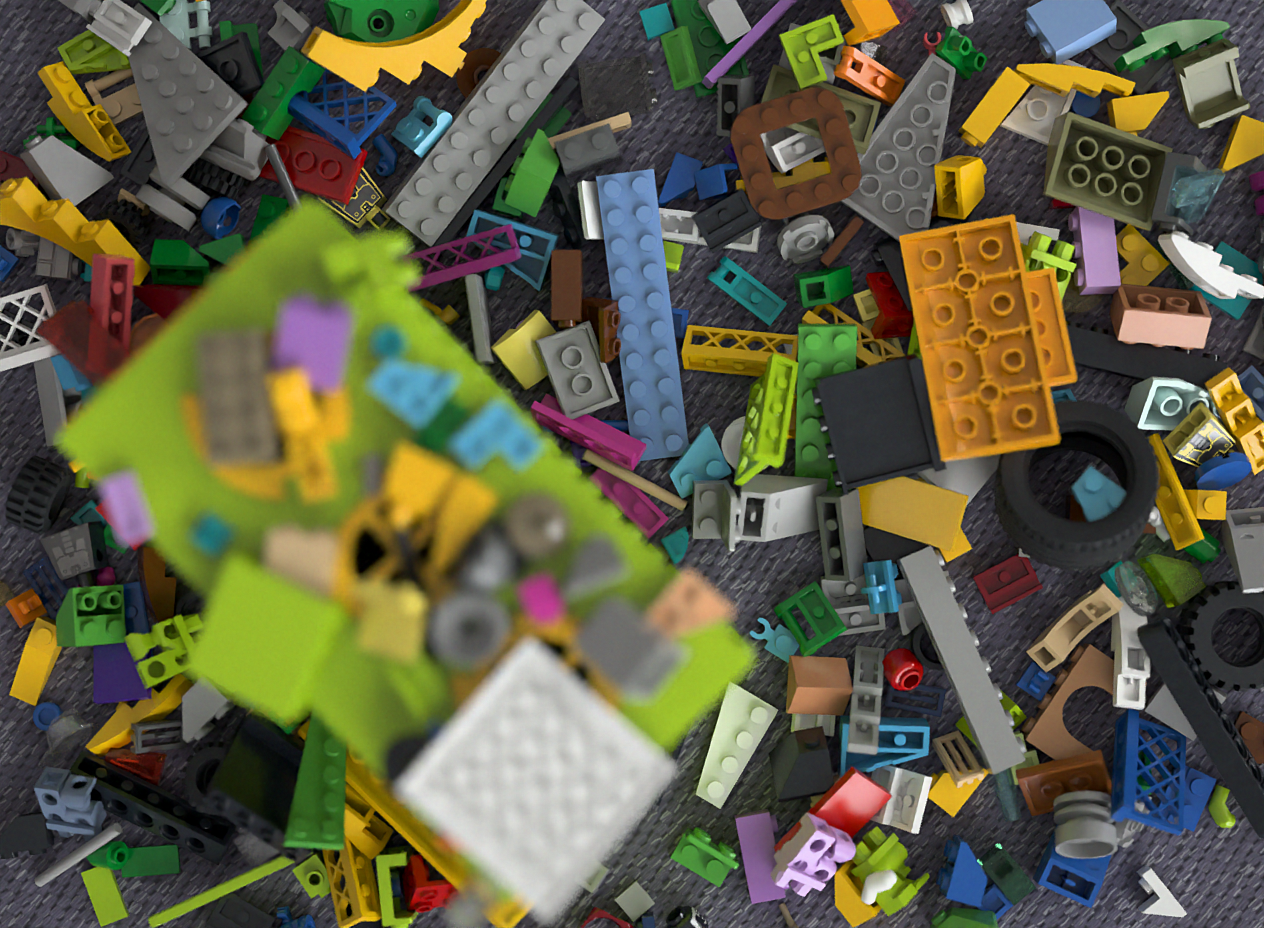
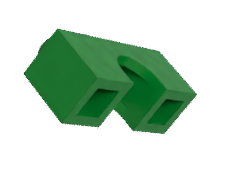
M288 46L241 118L260 133L279 140L294 118L293 115L287 112L290 100L300 91L310 93L326 69L303 52Z

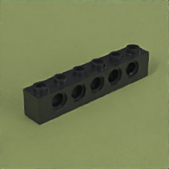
M84 750L81 751L69 769L71 775L96 778V783L89 793L91 796L90 800L102 802L103 809L218 866L232 843L237 825L217 815L196 810L195 806H191L188 801ZM77 781L72 785V788L81 789L87 785V782Z

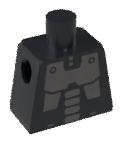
M102 521L86 522L41 539L51 563L62 581L77 578L80 588L98 586L94 572L108 567L109 564Z

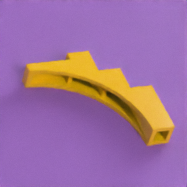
M461 0L439 22L420 33L394 41L380 43L357 42L335 36L316 26L301 52L365 92L368 87H372L376 83L380 67L408 85L420 75L422 71L421 64L424 60L448 76L453 77L458 67L461 70L465 62L462 61L467 54L458 46L469 37L471 33L470 27L474 20L479 18L485 11V2L487 0Z
M27 177L11 178L0 186V225L22 229L46 238L67 249L91 267L93 264V254L123 255L134 259L133 285H140L150 271V266L109 219L88 222L68 198L48 201Z

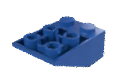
M1054 830L1032 879L1050 890L1092 908L1104 881L1112 854L1087 859L1062 856L1056 852Z

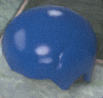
M224 196L210 200L204 206L201 213V224L204 231L217 240L222 239L223 236L229 234L235 228L241 206L233 199ZM228 216L231 217L230 225L224 226V220Z

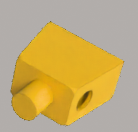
M956 155L934 165L938 216L965 219L984 197V175L987 172V168L979 157Z
M400 443L382 497V501L392 506L386 517L387 522L395 527L403 528L409 516L423 521L446 493V489L453 481L456 471Z

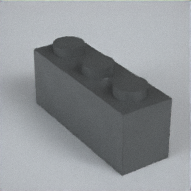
M833 488L816 496L826 580L850 582L865 574L863 563L867 562L859 490L849 489L848 494L844 495L842 488Z

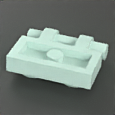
M176 0V4L170 12L164 13L162 17L159 16L160 23L189 50H192L191 39L199 38L200 49L211 47L210 37H213L212 27H209L208 12L211 11L209 1L188 3V0ZM189 13H197L198 27L190 29Z

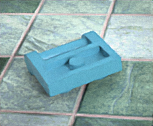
M419 96L415 99L413 103L414 109L407 117L398 122L396 129L391 133L393 137L420 158L426 154L450 127L453 120L450 113L437 109L425 96ZM427 115L434 120L430 127L422 122Z

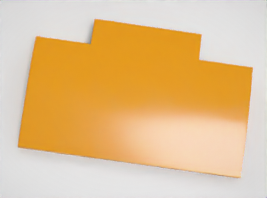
M1015 215L900 235L899 242L941 461L1059 444L1060 436L1050 387L1076 382L1077 376L1055 269L1053 267L1026 272Z

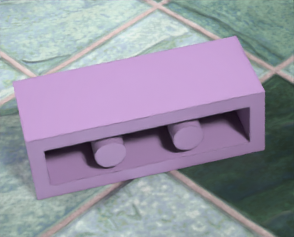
M1076 206L1068 218L1069 230L1073 231L1074 241L1071 244L1075 246L1072 258H1076L1077 269L1074 271V283L1076 286H1079L1080 295L1113 294L1121 286L1114 219Z

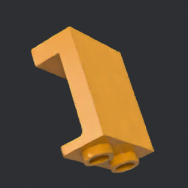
M841 0L855 28L843 36L848 46L879 38L900 24L888 0Z

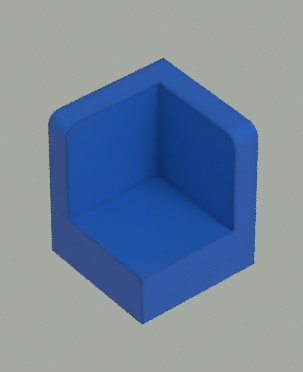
M737 163L717 164L694 172L699 200H714L726 197L728 189L725 173L737 170Z

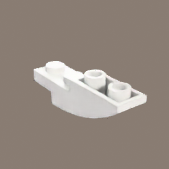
M1172 231V234L1159 235L1158 242L1172 263L1184 276L1207 293L1219 299H1235L1236 294L1247 299L1264 297V286L1257 283V278L1246 274L1239 276L1233 273L1234 269L1232 267L1220 264L1222 255L1212 251L1213 247L1202 242L1193 243L1188 240V235L1177 231Z
M1123 595L1118 599L1124 605L1117 613L1112 615L1111 651L1115 652L1113 706L1141 710L1145 708L1146 679L1150 677V658L1138 639L1137 628L1147 624V616L1143 598Z

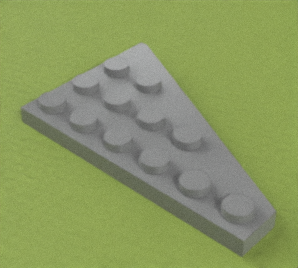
M138 3L133 9L152 23L137 46H132L129 51L131 55L128 58L161 180L171 187L248 104Z
M931 53L871 136L865 155L857 154L861 166L859 187L848 198L841 200L846 206L898 242L900 235L927 231L930 225L936 190L934 165L941 161L956 74L954 67Z

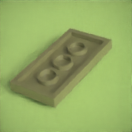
M773 64L761 103L800 91L791 70ZM825 82L811 86L830 90L840 99L845 110L856 152L865 155L881 103ZM815 117L786 126L821 139Z

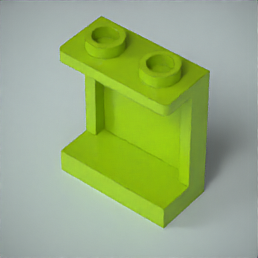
M412 846L384 848L376 856L383 926L408 928V924L413 923L418 915L416 910H402L400 898L392 897L390 869H397V866L407 865L410 856H413Z

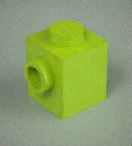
M317 851L292 870L311 899L318 894L323 898L331 892L324 857L320 851Z

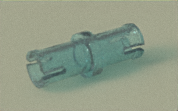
M1008 768L994 774L997 787L994 791L996 797L1000 799L1004 821H1015L1022 818L1016 797L1018 789L1016 785H1013L1010 769Z

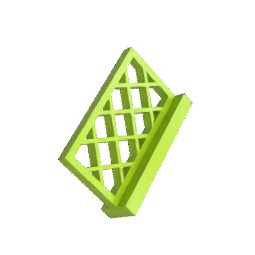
M772 353L767 360L766 372L751 385L734 484L743 486L766 465L778 467L783 463L798 362Z

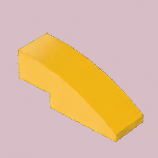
M345 782V836L372 860L384 849L394 830L374 815L375 809L353 787Z

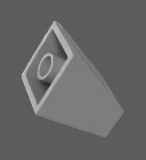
M610 595L598 604L594 616L577 630L576 638L570 644L622 697L649 702L690 653L688 649L667 634L629 601L615 595Z

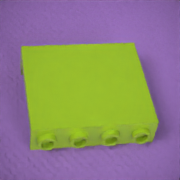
M240 550L230 556L184 671L285 722H289L296 715L301 716L308 705L309 698L306 697L309 687H313L320 676L321 670L318 669L321 658L325 659L332 648L333 641L329 639L333 630H337L344 619L345 613L342 612L345 600L340 599L333 603L252 563L253 555Z

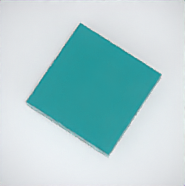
M1220 241L1214 252L1222 255L1220 264L1232 267L1234 269L1233 273L1239 276L1246 274L1258 279L1257 283L1262 285V273L1258 270V264L1223 241ZM1194 283L1189 288L1191 291H1201L1206 301L1235 320L1240 319L1252 300L1236 294L1235 299H1219Z

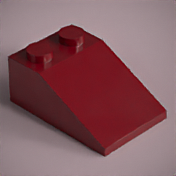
M168 284L133 285L132 294L169 324L206 287Z

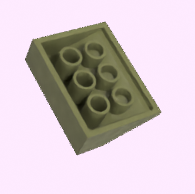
M1066 112L1055 118L1050 135L1043 195L1149 231L1153 223L1151 218L1167 152H1172L1173 149L1080 115Z

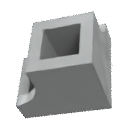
M279 0L273 6L277 13V21L267 34L284 51H286L288 46L299 50L313 31L311 25L313 22L302 11L298 14L283 0Z

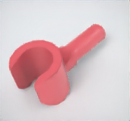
M937 32V42L930 43L926 33L923 45L928 50L929 56L931 53L937 55L935 50L938 43L941 42V35Z

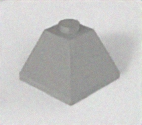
M602 533L584 540L587 547L579 549L562 588L563 597L572 596L629 573L613 537L604 539Z

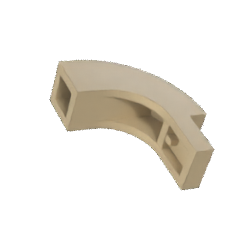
M1102 584L1094 591L1090 590L1066 609L1039 635L1026 652L1045 672H1048L1063 662L1071 650L1091 630L1117 613L1124 604L1105 584Z

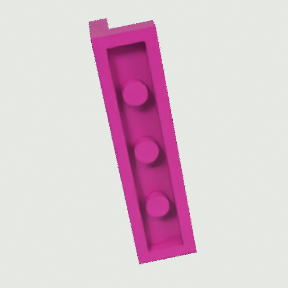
M547 393L541 403L534 401L531 406L534 422L632 472L646 450L645 443L588 414L575 419L564 416L557 399Z

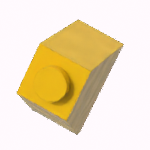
M1007 67L959 129V132L963 134L961 139L973 148L976 145L981 148L1023 95L1030 83Z

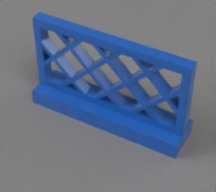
M324 67L326 70L322 74L323 85L314 86L310 93L307 91L296 93L288 104L287 112L354 160L361 153L359 146L393 111L397 104L392 98L374 86L368 87L366 92L363 91V96L348 98V88L357 86L344 78L343 82L328 84V74L334 72ZM343 89V99L329 101L328 91ZM323 92L324 102L313 104L309 102V94ZM382 101L385 104L379 111L369 112V102ZM364 103V113L349 115V105ZM344 106V116L336 118L329 116V108ZM364 121L365 127L357 135L350 131V123Z
M1128 708L1115 723L1110 819L1121 822L1124 818H1128L1179 836L1183 832L1186 736L1176 730L1139 718V711ZM1139 728L1146 730L1152 737V740L1146 743L1139 734ZM1169 738L1177 741V750L1172 752L1163 739ZM1155 743L1165 754L1160 759L1150 748ZM1140 751H1143L1151 761L1150 765L1145 767L1138 758ZM1167 760L1176 769V774L1172 776L1162 764ZM1155 767L1164 780L1157 783L1148 770ZM1142 775L1151 788L1144 791L1137 783V777ZM1168 784L1175 793V798L1170 800L1162 790V786ZM1154 791L1164 805L1156 808L1147 795ZM1140 799L1150 813L1144 814L1135 811V802ZM1167 808L1174 818V823L1166 821L1160 812Z

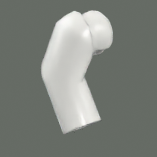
M887 869L868 875L865 879L861 900L866 904L874 903L878 892L888 890L895 884V873Z

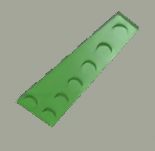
M312 707L284 846L342 850L345 840L346 742Z

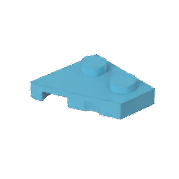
M707 423L701 427V432L693 443H689L683 451L682 457L675 461L668 470V474L681 499L693 493V481L719 480L732 473Z

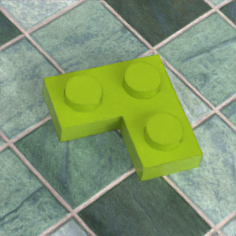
M834 14L779 35L799 90L814 86L828 79L818 53L844 42Z

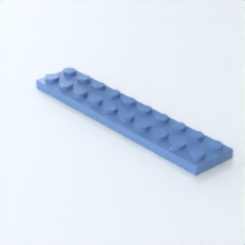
M654 169L596 176L612 300L618 301V311L621 316L617 329V338L621 340L619 356L629 433L631 437L646 444V450L639 461L682 456L683 451L689 445Z

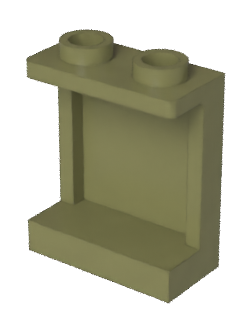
M1226 38L1172 60L1188 122L1197 129L1210 128L1218 121L1237 117L1242 111L1250 109L1249 102L1243 98L1234 61L1235 58L1240 57L1238 48Z

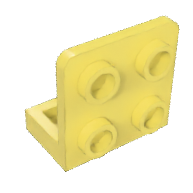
M368 577L367 583L354 581L351 594L367 598L357 638L358 647L402 661H413L429 599L414 595L415 589L396 585L395 589L388 588V582Z

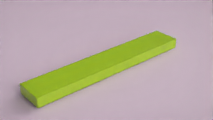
M282 855L150 916L148 922L151 928H155L294 863V861H290Z

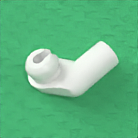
M1154 505L1147 523L1156 527V534L1165 543L1171 537L1159 509Z

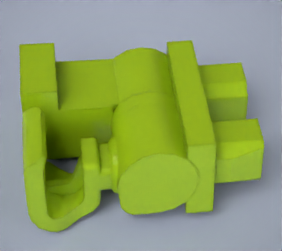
M381 231L338 247L331 246L321 249V255L338 302L346 304L347 308L354 309L366 297L371 298L372 302H376L393 294L404 292L403 286L418 279V273L413 261L397 266L394 262L393 256L408 251L402 232L385 236L384 232ZM361 273L363 275V281L354 282L352 287L341 284V280Z
M1034 231L1028 245L1020 243L1026 272L1054 267L1062 301L1071 272H1074L1077 265L1070 261L1075 246L1057 239L1052 253H1048L1047 249L1052 238Z
M198 614L184 617L178 615L153 625L151 633L144 635L133 633L124 638L134 662L143 658L147 651L155 646H159L162 650L161 654L135 665L145 689L184 671L195 645L190 633L202 627Z
M875 826L862 837L871 850L863 841L855 845L856 852L852 860L856 863V866L851 872L855 877H860L863 885L867 876L872 873L887 869L895 873V884L888 890L878 892L875 899L884 912L890 916L910 902L918 893V890L930 878L929 873H924L916 880L907 879L906 876L911 871V868L905 866L904 861L908 858L906 848L900 842H897L899 838L895 833L886 837L878 826Z

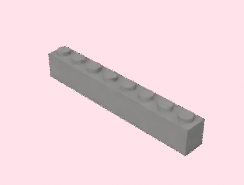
M929 546L896 560L988 773L994 775L1026 761L1023 753H1026L1024 743L1019 736L1015 737L1011 728L1014 726L1013 718L1008 710H1003L999 701L1003 699L1002 693L996 683H991L988 673L991 672L989 663L985 656L980 657L976 648L979 645L978 638L973 629L968 630L964 621L968 618L962 603L957 604L953 593L956 592L954 583L950 576L945 577L941 566L944 565V561L939 550H933L932 546Z

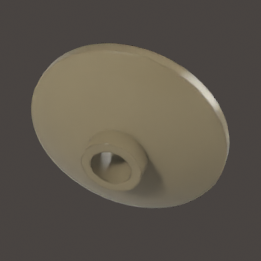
M534 492L522 496L512 505L507 517V530L510 539L520 551L534 557H545L554 554L566 543L570 533V519L565 507L559 500L546 493ZM539 517H543L546 520V528L538 525Z

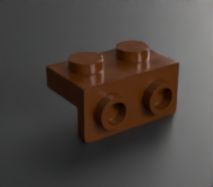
M586 297L582 300L583 322L590 320L600 347V362L608 363L618 357L621 350V340L617 338V329L621 319L620 312L618 311V301Z

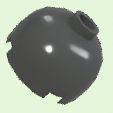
M483 527L484 532L480 529L475 531L461 549L458 556L463 559L460 568L453 566L450 580L452 585L463 591L485 595L496 590L499 585L505 586L510 580L513 570L510 568L512 561L511 551L505 540L497 533Z

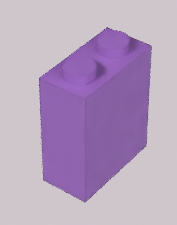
M299 293L295 296L291 295L283 308L272 374L302 367L309 387L336 393L343 381L355 310L347 308L346 304L338 301L324 303L316 301L313 296Z

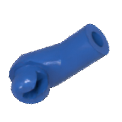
M380 134L372 141V144L381 154L375 169L379 176L389 177L396 170L398 153L386 137Z

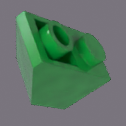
M849 264L793 274L797 302L803 308L833 303L854 293Z

